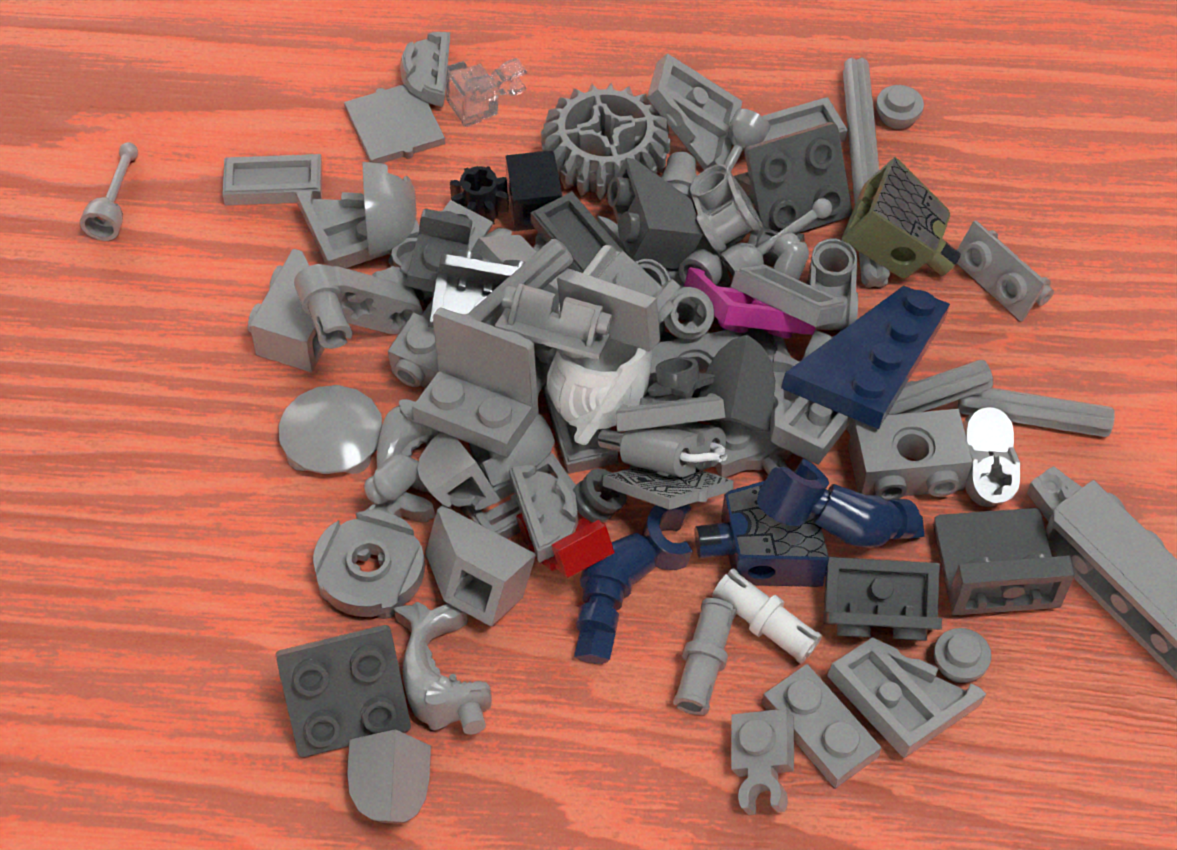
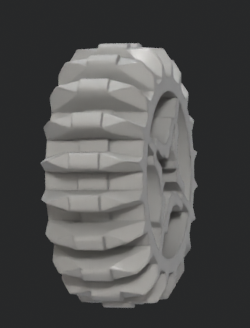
M610 83L607 89L598 90L591 84L586 93L574 88L570 99L559 97L556 108L548 110L546 123H544V129L541 131L542 151L554 152L558 175L561 178L564 189L577 186L581 197L589 191L596 192L601 201L605 193H607L611 179L617 176L626 158L636 159L655 174L663 173L667 154L670 152L669 126L667 118L662 117L654 106L649 104L647 94L634 97L630 86L623 91H617L612 83Z

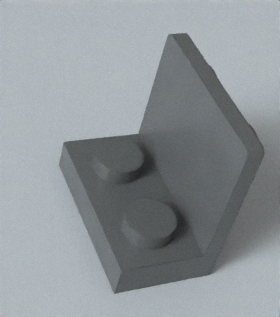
M1028 508L943 514L935 517L933 527L952 616L1061 608L1075 574L1070 556L1052 557L1039 509Z

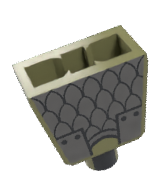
M896 157L864 183L841 238L844 242L849 243L853 248L900 278H908L925 263L940 276H944L956 265L961 255L959 251L943 239L951 216L948 208Z

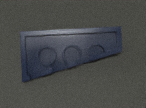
M903 285L786 371L781 389L871 427L880 429L945 321L950 304L935 298L926 291L914 290Z

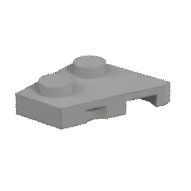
M776 351L771 362L776 383L773 398L774 408L770 421V442L819 465L853 419L781 389L785 372L799 363V361Z
M873 637L832 663L827 674L829 679L903 758L978 708L986 696V693L980 687L970 684L966 691L936 677L939 668L920 659L905 657L898 649Z

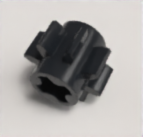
M475 166L464 168L460 181H450L451 200L492 221L493 225L498 216V211H509L507 178H497L491 167Z

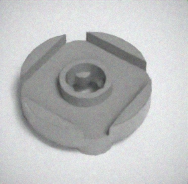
M377 510L356 513L357 519L348 520L340 525L338 520L330 525L320 536L313 554L315 573L322 598L338 610L350 615L361 617L377 616L384 619L394 617V608L403 606V604L411 600L424 578V554L420 542L414 536V530L402 518ZM371 554L378 556L381 567L375 571L363 572L360 566L355 564L357 560L367 561Z

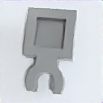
M788 709L732 714L731 770L738 777L748 776L741 784L738 793L739 804L748 815H756V799L764 791L771 792L770 803L778 813L785 812L787 808V792L778 782V773L794 772V716Z

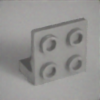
M439 307L433 314L439 371L413 405L414 421L508 458L538 414L534 343L518 333L505 331L475 320L467 314H459Z

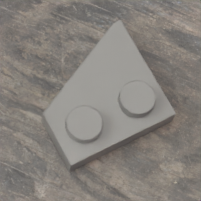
M667 53L656 63L647 99L662 117L667 118V124L704 170L714 165H724L732 147L728 135L729 125L735 112L741 109L743 101Z
M312 191L296 193L300 211L326 265L348 268L392 253L391 249L388 252L369 256L364 195L362 193L342 192L341 200L313 199ZM415 220L414 229L407 238H418L419 224L417 220Z

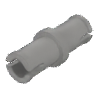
M706 598L702 601L701 613L693 640L686 643L682 657L686 664L673 704L677 705L678 709L689 714H708L709 703L718 671L724 670L727 663L728 654L724 649L737 609L733 608V605L725 600Z

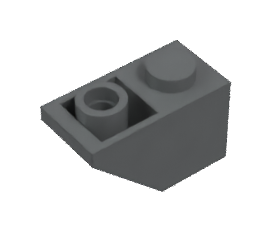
M626 158L617 176L613 177L609 183L607 200L609 205L613 207L618 223L619 238L624 242L627 255L635 262L641 259H653L663 267L679 269L680 264L694 252L703 236L691 199L636 159Z

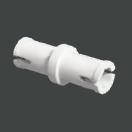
M734 568L728 572V575L725 574L713 591V598L725 600L731 603L733 608L737 609L736 614L750 623L749 630L758 637L764 634L796 658V661L800 664L811 655L822 638V634L818 631L815 632L783 608L785 602L777 595H773L770 598L738 574V571Z

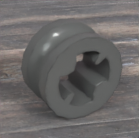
M599 468L591 470L584 477V480L580 481L573 488V492L576 495L577 510L584 518L591 522L600 520L602 523H605L626 504L627 495L604 487L603 476L611 474V472Z

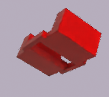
M521 512L515 515L524 542L529 545V551L535 553ZM585 518L578 519L575 532L551 544L554 556L541 563L549 570L554 571L557 569L565 577L569 578L614 554L615 551L606 525L600 520L590 523Z

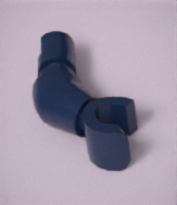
M804 458L795 472L784 467L772 469L758 492L757 503L759 508L774 520L790 526H800L813 513L815 514L813 519L815 524L846 544L872 548L884 545L889 539L924 537L923 517L912 501L908 499L886 501L880 496L864 495L836 484H832L827 490L826 488L829 485L828 478L813 463Z
M690 504L670 510L655 505L647 518L642 536L639 533H633L612 541L615 553L582 571L580 586L584 589L582 600L585 604L580 606L576 621V628L580 633L574 654L575 658L594 664L608 662L611 657L619 621V613L616 610L622 607L623 599L631 594L632 586L650 573L655 566L664 570H679L687 567L693 550L686 541L672 543L667 540L662 531L680 530L687 521L691 511Z

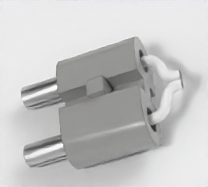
M697 422L628 430L625 433L604 429L598 435L599 446L620 451V456L624 463L657 471L658 474L663 476L685 477L694 474L695 469H708L722 460L725 461L727 458L724 431L720 427Z

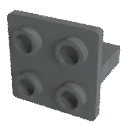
M828 122L745 148L748 172L735 175L734 177L755 205L756 213L760 221L765 224L766 229L780 232L811 211L814 202L821 198L829 200L832 204L831 214L827 218L815 219L796 233L851 216L852 207L839 130L836 124Z
M388 625L373 627L276 652L278 670L297 752L300 757L349 746L350 739L395 729L400 732L410 730L411 723L395 646Z

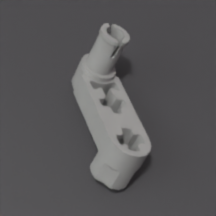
M316 264L301 270L294 279V286L301 306L305 313L311 315L318 334V341L324 348L333 349L347 343L346 338L351 339L352 330L349 324L388 334H400L413 313L421 316L424 313L413 287L406 286L407 275L400 271V267L392 266L386 270L376 271L374 274L368 275L339 266L332 267Z

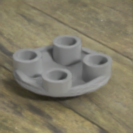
M340 385L316 387L299 395L285 409L278 425L280 445L286 453L289 465L295 470H308L321 474L339 472L357 474L364 471L370 465V456L377 450L382 427V415L373 400L357 389Z

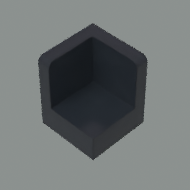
M553 151L505 155L507 189L514 231L535 229L531 225V212L562 197Z

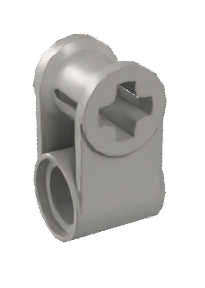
M718 164L711 166L693 180L690 192L697 209V220L716 252L720 254L727 250V243L750 229L757 232L763 228L760 218L753 208V203L726 165Z
M826 239L814 247L807 284L844 301L847 305L841 321L818 326L815 329L842 331L857 320V255L849 243L840 239Z

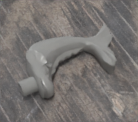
M399 400V406L394 407L385 417L377 446V468L393 455L402 454L411 457L412 451L418 448L421 443H426L427 446L441 432L414 421L412 407L416 403L415 401ZM404 492L394 501L388 500L383 504L374 503L365 510L384 511L398 517L404 516L420 522H428L436 516L431 502L423 497Z
M419 602L413 605L395 607L396 621L411 632L403 661V683L408 703L415 717L427 723L430 730L441 729L455 721H461L463 731L466 734H477L484 730L486 723L483 712L490 709L492 705L489 684L483 681H475L473 683L471 681L468 683L464 681L461 683V681L457 680L455 674H451L449 678L441 675L440 669L436 667V662L432 659V652L428 647L429 642L435 637L456 631L468 623L467 613L450 604H444L433 610H429Z

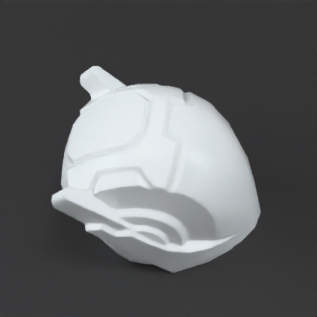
M610 337L598 360L593 358L575 359L564 355L560 349L556 350L548 372L545 392L550 395L555 408L564 420L569 422V425L577 427L574 435L576 443L587 445L597 429H606L617 425L615 413L621 405L625 404L628 407L640 405V398L645 397L651 372L652 350L647 351Z

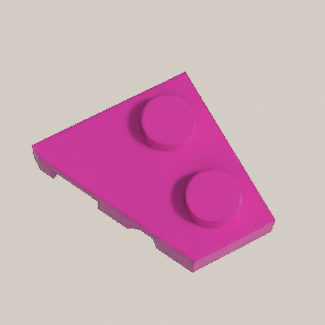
M689 268L684 287L697 288L710 298L714 308V316L718 319V324L721 327L739 333L747 332L748 328H758L782 338H790L793 333L814 335L816 327L734 288L716 286L704 275L705 271Z

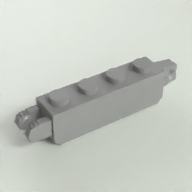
M1056 467L1049 468L1030 483L1027 495L1048 521L1045 531L1052 557L1070 556L1075 574L1074 579L1177 680V559L1165 548L1162 540L1155 533L1146 530L1126 511L1123 503L1115 495L1107 493L1094 479L1084 487H1081Z

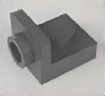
M423 209L420 218L419 234L407 274L406 286L434 292L441 255H452V252L456 250H469L473 221L451 211Z

